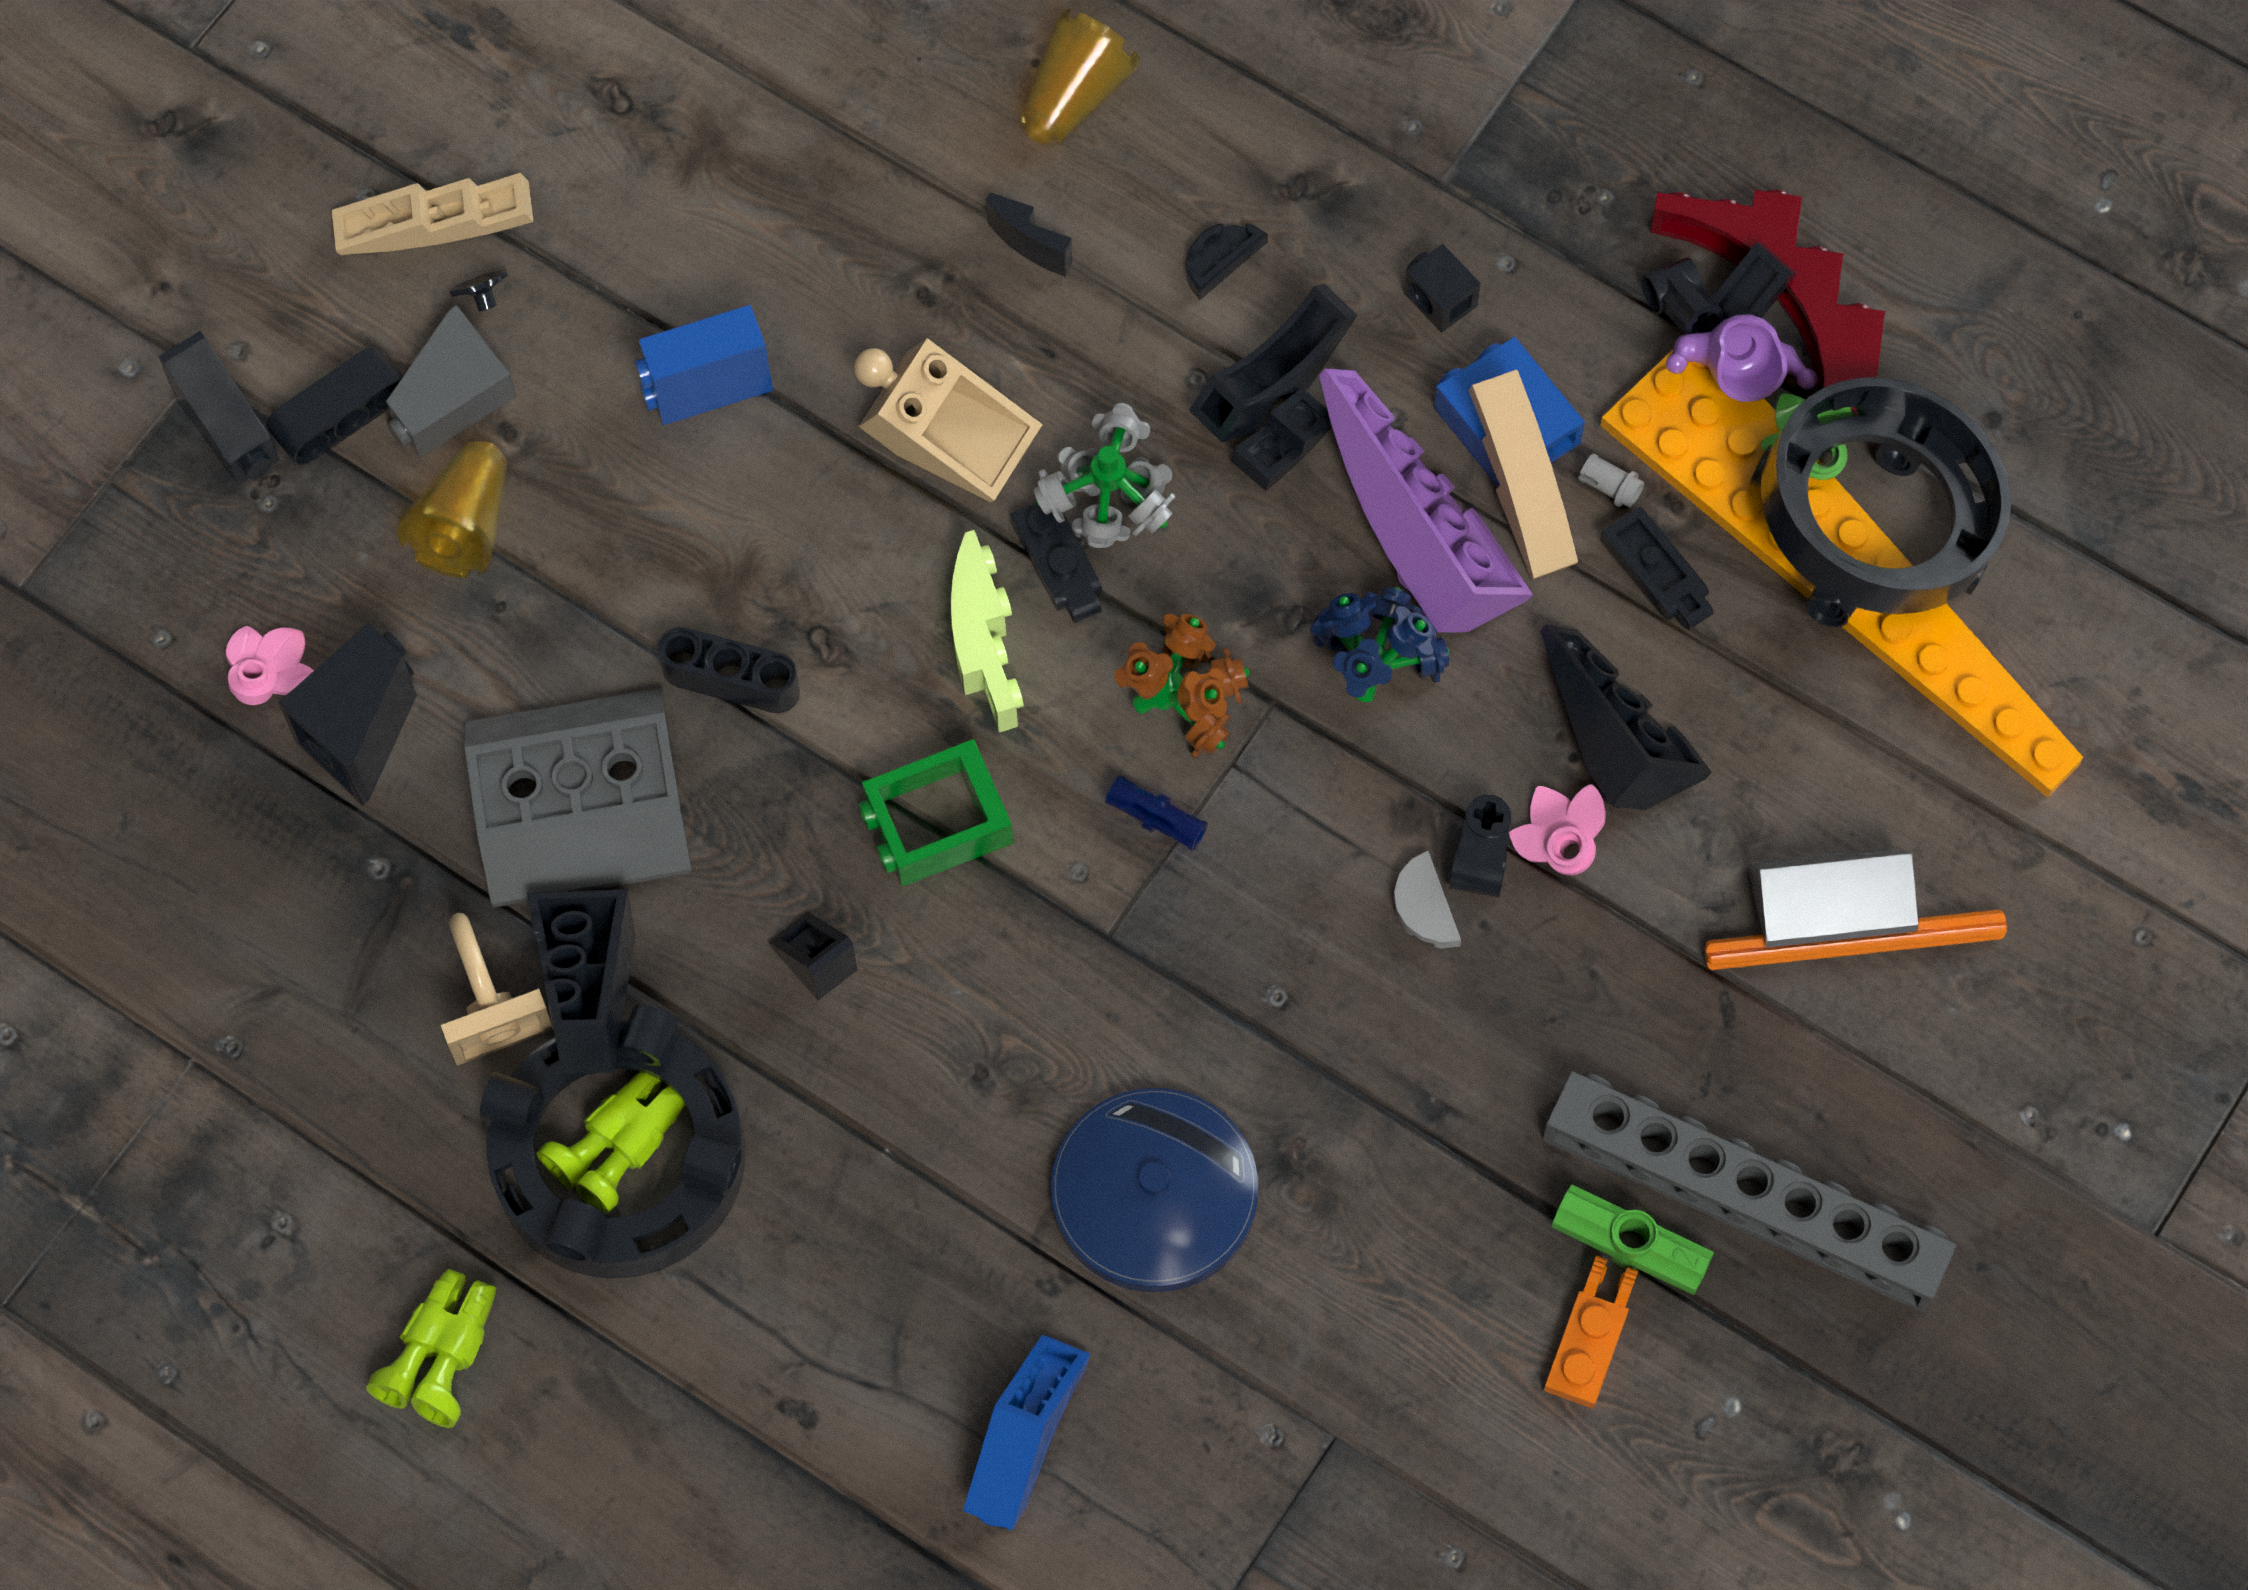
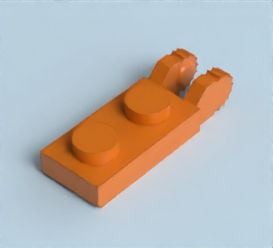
M1596 1256L1584 1291H1579L1544 1388V1391L1591 1409L1595 1407L1629 1311L1626 1305L1638 1274V1270L1627 1267L1626 1272L1622 1273L1617 1287L1618 1294L1615 1303L1595 1297L1599 1284L1603 1282L1607 1271V1259Z

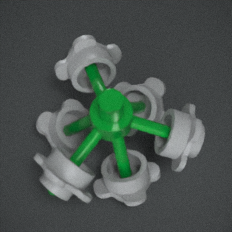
M1117 403L1110 412L1096 414L1093 417L1092 426L1095 430L1099 431V440L1104 447L1100 450L1091 448L1080 452L1075 451L1072 447H1065L1057 455V461L1061 464V472L1057 471L1048 475L1044 469L1039 471L1040 480L1038 481V486L1034 488L1036 504L1041 507L1046 515L1053 512L1054 517L1059 523L1065 521L1063 512L1076 507L1073 495L1075 491L1085 492L1091 497L1100 494L1099 504L1087 507L1083 512V518H1077L1072 523V530L1076 533H1081L1085 537L1087 544L1095 548H1107L1112 546L1116 540L1126 541L1130 537V529L1121 525V512L1109 505L1111 491L1120 488L1123 501L1137 505L1128 515L1137 525V528L1132 532L1135 537L1144 528L1151 534L1158 528H1165L1167 526L1166 520L1173 514L1167 506L1176 496L1173 493L1166 499L1162 496L1165 485L1172 479L1171 468L1165 464H1160L1159 466L1152 465L1144 457L1134 459L1126 468L1125 460L1119 454V452L1132 450L1136 446L1138 439H1146L1150 434L1149 424L1140 421L1133 412L1132 407L1125 403Z

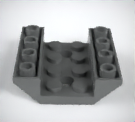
M662 688L465 722V754L477 837L492 908L528 902L527 893L591 891L692 873ZM619 761H630L637 766L634 775L623 781L613 779L609 775V771ZM521 778H529L536 782L534 792L525 798H517L509 793L512 783Z

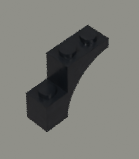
M1326 284L1314 286L1290 318L1262 345L1232 366L1212 374L1189 411L1221 442L1254 433L1277 397L1296 392L1301 388H1310L1358 315Z

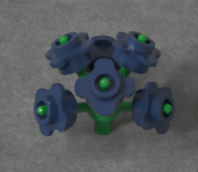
M1383 587L1381 595L1366 592L1362 599H1359L1358 595L1354 593L1339 595L1330 602V606L1323 609L1316 616L1314 624L1310 628L1312 635L1316 636L1314 643L1317 647L1325 645L1331 651L1340 649L1343 646L1347 648L1348 653L1341 651L1335 655L1333 666L1337 671L1342 672L1347 682V693L1359 701L1372 702L1377 684H1387L1392 678V669L1413 665L1419 678L1431 676L1432 681L1436 683L1440 682V674L1444 673V667L1449 666V649L1446 647L1444 639H1436L1437 631L1434 625L1421 614V608L1409 604L1411 595L1403 592L1399 587ZM1370 616L1382 621L1376 640L1369 638L1361 639L1360 633L1367 630L1371 625ZM1387 639L1392 646L1388 651L1384 649Z

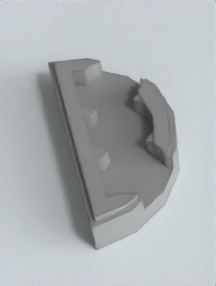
M1426 851L1412 858L1399 873L1393 896L1396 917L1406 933L1415 935L1421 941L1435 944L1434 947L1440 949L1460 947V935L1429 851Z

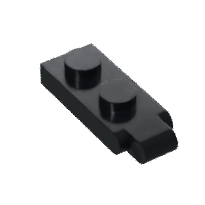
M1036 503L1011 513L1010 522L1056 610L1059 611L1066 608L1074 623L1102 612L1101 604L1096 594L1103 591L1101 583L1064 512L1065 521L1061 523L1056 520L1053 512L1046 515Z
M1641 506L1602 531L1600 541L1666 620L1669 621L1676 617L1685 629L1690 630L1713 615V609L1705 599L1709 595L1708 587Z

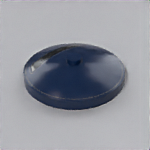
M1165 1088L1136 1089L1115 1095L1097 1104L1087 1111L1069 1130L1061 1143L1053 1164L1051 1176L1052 1209L1055 1222L1067 1247L1094 1274L1110 1283L1131 1290L1143 1292L1174 1291L1197 1284L1211 1277L1232 1260L1249 1235L1256 1215L1258 1203L1257 1168L1250 1147L1241 1131L1214 1105L1199 1097L1178 1090Z

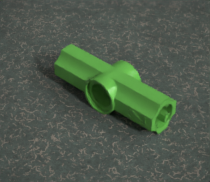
M1572 1184L1566 1192L1551 1228L1608 1254L1612 1262L1620 1268L1639 1269L1692 1295H1695L1714 1255L1713 1251L1658 1226L1654 1219L1646 1212L1636 1209H1622ZM1633 1231L1640 1234L1646 1244L1640 1248H1630L1622 1243L1619 1235L1624 1232Z

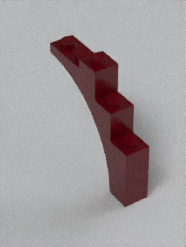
M1776 189L1768 191L1755 190L1752 204L1747 206L1730 199L1713 201L1693 198L1682 192L1669 194L1657 192L1650 233L1690 242L1722 256L1736 266L1739 265L1756 242H1761L1798 273L1778 297L1777 301L1799 331L1812 361L1813 371L1818 376L1816 384L1818 391L1845 380L1877 378L1885 311L1875 310L1868 305L1860 303L1850 305L1837 304L1844 253L1831 252L1829 249L1820 246L1796 247L1802 196L1790 195L1785 191ZM1850 407L1853 416H1860L1856 407Z

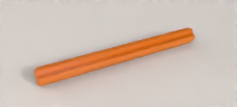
M1998 909L1918 918V931L1779 947L1766 948L1763 934L1714 939L1706 942L1704 956L1708 969L1717 970L2000 940L2005 937L2007 923L2004 912Z

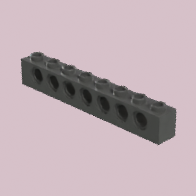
M1574 1071L1571 1072L1546 1124L1543 1141L1926 1314L1957 1246V1244L1947 1240L1948 1237L1944 1232L1933 1226L1920 1224L1917 1227L1900 1219L1899 1214L1894 1209L1876 1202L1870 1203V1205L1851 1197L1849 1190L1840 1184L1832 1181H1822V1183L1802 1175V1170L1789 1161L1782 1159L1771 1161L1755 1154L1754 1148L1748 1143L1732 1137L1724 1140L1707 1132V1128L1701 1122L1691 1117H1673L1660 1111L1659 1106L1647 1097L1637 1094L1629 1097L1612 1089V1085L1607 1080L1595 1074L1585 1073L1582 1076ZM1600 1115L1612 1116L1618 1121L1620 1127L1612 1131L1603 1130L1595 1124L1594 1118ZM1648 1136L1658 1137L1666 1143L1667 1149L1662 1152H1651L1643 1146L1641 1140ZM1694 1158H1705L1713 1164L1715 1171L1709 1174H1700L1692 1169L1689 1161ZM1743 1179L1754 1180L1761 1186L1763 1193L1757 1196L1746 1195L1738 1188L1737 1182ZM1790 1201H1800L1809 1208L1811 1215L1805 1218L1795 1217L1787 1211L1785 1204ZM1841 1222L1849 1223L1856 1228L1859 1237L1853 1240L1841 1238L1835 1232L1833 1225ZM1888 1244L1901 1247L1907 1255V1260L1902 1262L1890 1260L1883 1253L1882 1247Z

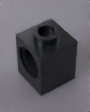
M1442 244L1431 253H1420L1409 263L1406 269L1404 294L1442 333L1478 306L1481 283Z

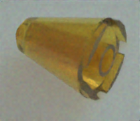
M1064 9L1055 22L1021 115V120L1026 124L1024 132L1034 141L1044 146H1047L1050 141L1060 144L1136 71L1141 63L1140 56L1135 50L1129 57L1121 49L1126 42L1121 36L1104 24L1081 12L1076 20L1070 18L1071 9Z
M487 441L466 443L403 514L397 528L398 540L403 548L408 542L417 552L414 559L422 566L436 573L455 578H466L469 571L479 570L478 575L486 571L494 554L507 472V460L497 446Z

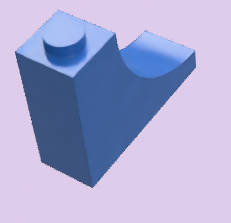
M1044 1335L1040 1337L994 1406L963 1508L964 1512L978 1517L987 1525L1004 1527L1011 1531L1014 1529L1029 1504L1052 1438L1066 1406L1086 1370L1090 1353Z

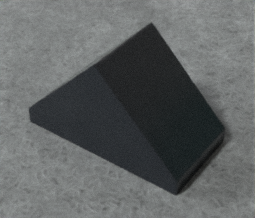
M808 911L768 942L777 955L817 1000H820L857 971L854 947L849 937Z

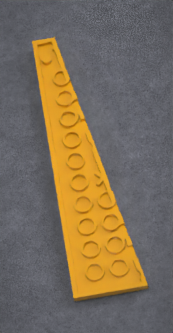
M1672 349L1602 417L1600 426L1809 599L1815 585L1794 568L1776 544L1765 519L1761 490L1749 484L1764 454L1760 445L1761 441L1774 433H1779L1776 426L1775 410L1765 398L1749 402H1741L1730 398L1719 388L1709 368L1700 363L1687 362V366L1682 373L1674 374L1668 371L1666 360L1672 354ZM1819 459L1816 461L1818 464L1823 465ZM1809 477L1808 498L1813 516L1823 533L1839 549L1861 562L1877 567L1896 569L1913 566L1835 477L1829 480H1816ZM1947 603L1927 611L1910 614L1879 613L1857 607L1847 624L1842 626V628L2047 798L2081 764L2083 756Z

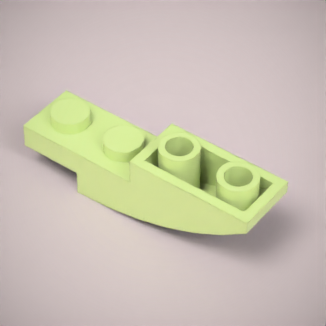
M975 530L964 534L957 554L952 580L951 617L954 650L964 694L968 695L984 690L998 731L1003 732L1018 727L1017 708L1024 706L1016 679L1007 680L1002 665L1008 664V658L1001 637L1006 636L1005 617L1012 615V611L1004 587L995 589L991 574L997 573L991 549L989 545L980 547Z

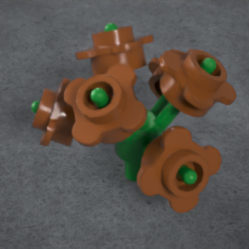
M1168 613L1165 614L1162 620L1166 625L1164 628L1166 634L1164 636L1163 653L1156 654L1150 651L1149 647L1143 642L1134 643L1128 650L1129 657L1124 666L1118 668L1115 672V682L1122 688L1129 686L1138 693V695L1133 697V705L1140 714H1145L1156 707L1161 711H1166L1173 707L1193 726L1184 738L1195 749L1191 756L1195 759L1204 750L1209 755H1212L1217 749L1225 747V741L1230 735L1225 728L1228 726L1227 722L1231 716L1226 713L1227 702L1224 699L1235 696L1237 704L1242 703L1240 689L1249 687L1247 677L1250 671L1243 666L1241 658L1232 660L1229 649L1224 648L1225 657L1212 660V668L1208 669L1205 674L1189 671L1182 677L1179 673L1181 667L1195 668L1199 663L1208 662L1211 656L1209 652L1214 650L1216 643L1207 634V624L1199 617L1185 613L1179 618L1174 614Z

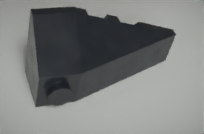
M1547 624L1542 628L1540 633L1586 769L1599 786L1598 791L1606 803L1615 808L1647 810L1708 778L1712 773L1687 738L1675 726L1669 727L1666 731L1648 713L1653 704L1643 694L1636 695L1627 687L1620 685L1615 680L1619 675L1618 669L1578 630Z

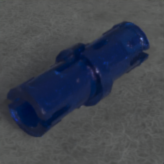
M1122 775L1117 777L1106 796V804L1112 805L1143 822V829L1151 833L1157 830L1187 846L1191 851L1195 850L1208 827V822L1201 821L1170 804V797L1162 793L1156 796L1128 781Z

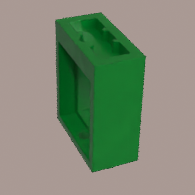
M974 739L862 782L864 801L858 803L861 817L868 831L877 829L883 843L876 846L880 861L887 874L895 871L901 887L1014 844L1012 823ZM960 772L983 823L906 853L884 802Z

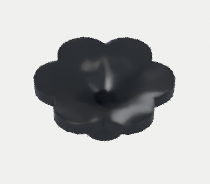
M506 270L486 273L456 285V288L449 290L451 297L460 295L473 296L478 310L485 311L497 305L492 288L501 282L502 279L508 277Z

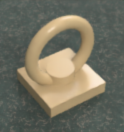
M463 913L452 915L449 920V927L476 1001L466 1008L467 1016L441 1025L456 1065L458 1066L552 1031L553 1027L540 990L537 989L513 999L509 992L496 993L468 917Z

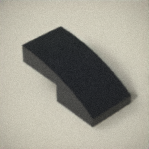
M990 192L986 199L987 219L989 226L994 232L1023 257L1051 272L1066 277L1073 262L1072 238L1035 226L1034 207Z
M1303 388L1299 389L1270 412L1265 426L1234 449L1231 462L1267 491L1298 464L1332 428L1328 409Z

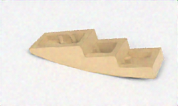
M521 173L479 186L470 178L425 191L416 183L333 209L332 219L336 252L339 255L439 245L488 235L532 223L533 213L529 181Z
M1518 370L1472 385L1468 391L1486 433L1482 441L1500 484L1496 492L1531 580L1576 565L1578 559L1556 478Z

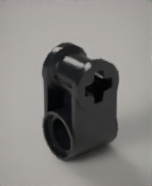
M1481 795L1469 804L1460 844H1457L1449 889L1500 897L1508 854L1506 853L1511 824V810L1502 798L1495 795ZM1484 819L1494 820L1491 830L1481 828Z

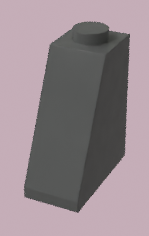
M457 305L447 312L386 401L392 418L391 421L387 422L391 434L402 448L409 444L419 458L517 397L511 374Z

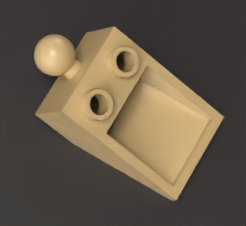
M928 338L907 351L895 371H893L890 357L880 349L871 348L864 350L855 360L854 373L860 383L867 387H883V390L860 423L859 428L897 456L989 502L995 501L1043 425ZM911 405L914 406L916 411L913 417L905 412V409Z

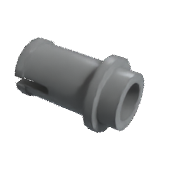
M1595 453L1587 459L1578 478L1580 482L1586 483L1615 499L1614 505L1617 507H1621L1624 504L1631 508L1644 488V482L1638 479L1639 475L1637 472L1627 473L1603 460Z

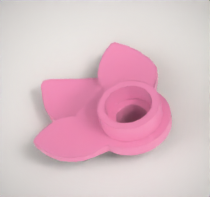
M244 626L232 635L226 648V659L231 666L228 673V686L240 702L248 705H259L269 700L272 694L287 695L314 671L310 667L299 663L305 650L303 632L294 628L281 627L269 631L262 637L253 628Z
M1592 784L1581 789L1572 801L1553 789L1538 786L1535 789L1530 806L1531 824L1519 826L1509 832L1512 844L1518 854L1530 862H1548L1555 871L1563 875L1580 874L1592 864L1595 858L1596 845L1594 838L1603 828L1606 819L1603 798ZM1571 844L1579 845V853L1576 857L1572 859L1564 858V850L1567 846Z

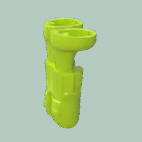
M639 1072L615 1095L611 1094L603 1099L601 1104L585 1118L584 1123L588 1133L581 1140L570 1147H565L558 1142L549 1141L536 1154L545 1168L568 1190H572L575 1187L577 1194L583 1202L607 1215L618 1204L619 1196L616 1188L628 1167L631 1169L636 1167L638 1169L642 1168L655 1150L659 1148L664 1139V1133L677 1120L676 1118L685 1104L678 1094L668 1086L645 1107L658 1092L662 1081L647 1073ZM605 1148L614 1150L597 1170L587 1171Z
M449 1268L436 1280L424 1303H420L413 1311L411 1318L402 1331L400 1338L406 1346L405 1349L391 1365L375 1371L370 1376L366 1385V1390L370 1395L394 1408L404 1409L411 1399L414 1410L421 1417L445 1428H453L461 1415L459 1403L451 1393L454 1373L456 1370L467 1369L472 1365L479 1347L483 1343L485 1332L483 1328L496 1295L495 1286L477 1280L471 1286L458 1314H452L462 1294L466 1276ZM437 1356L430 1370L414 1392L415 1378L424 1359Z

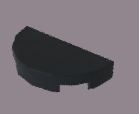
M1223 223L1216 224L1200 233L1190 246L1186 265L1189 287L1199 301L1267 244L1268 234L1251 224H1246V227L1238 225L1223 227Z

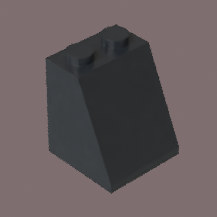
M369 623L278 702L295 742L362 806L370 800L417 696L410 678L414 675V672L403 658L407 654L405 648L390 632L386 631L381 635Z

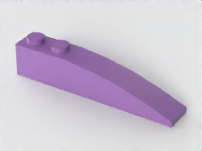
M1324 369L1319 377L1331 425L1347 473L1360 504L1387 557L1397 570L1398 580L1412 593L1422 608V615L1434 625L1436 631L1469 632L1528 601L1533 596L1532 592L1484 520L1473 508L1464 512L1450 495L1455 487L1443 473L1436 477L1419 459L1424 450L1412 437L1409 438L1403 432L1391 427L1390 424L1395 417L1357 372L1352 370Z

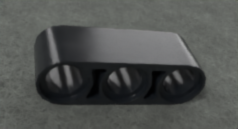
M379 347L366 348L278 407L268 418L266 428L296 465L308 464L389 410L386 401L403 378V375Z
M683 627L668 630L658 641L657 651L663 675L673 686L770 713L787 712L799 700L800 686L795 663L782 653ZM682 652L693 655L691 659L683 663L671 661L676 654ZM735 665L740 667L739 671L733 675L726 676L718 673L724 666ZM774 678L787 680V683L779 688L765 686L769 680Z

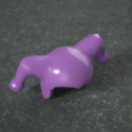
M1751 314L1735 315L1725 319L1712 332L1686 334L1678 337L1672 354L1666 360L1668 371L1674 374L1682 373L1687 366V362H1697L1708 367L1719 388L1730 398L1741 402L1758 401L1770 396L1781 386L1787 374L1796 377L1797 384L1805 390L1813 388L1818 380L1817 374L1812 369L1805 367L1793 346L1780 341L1773 326L1765 319Z

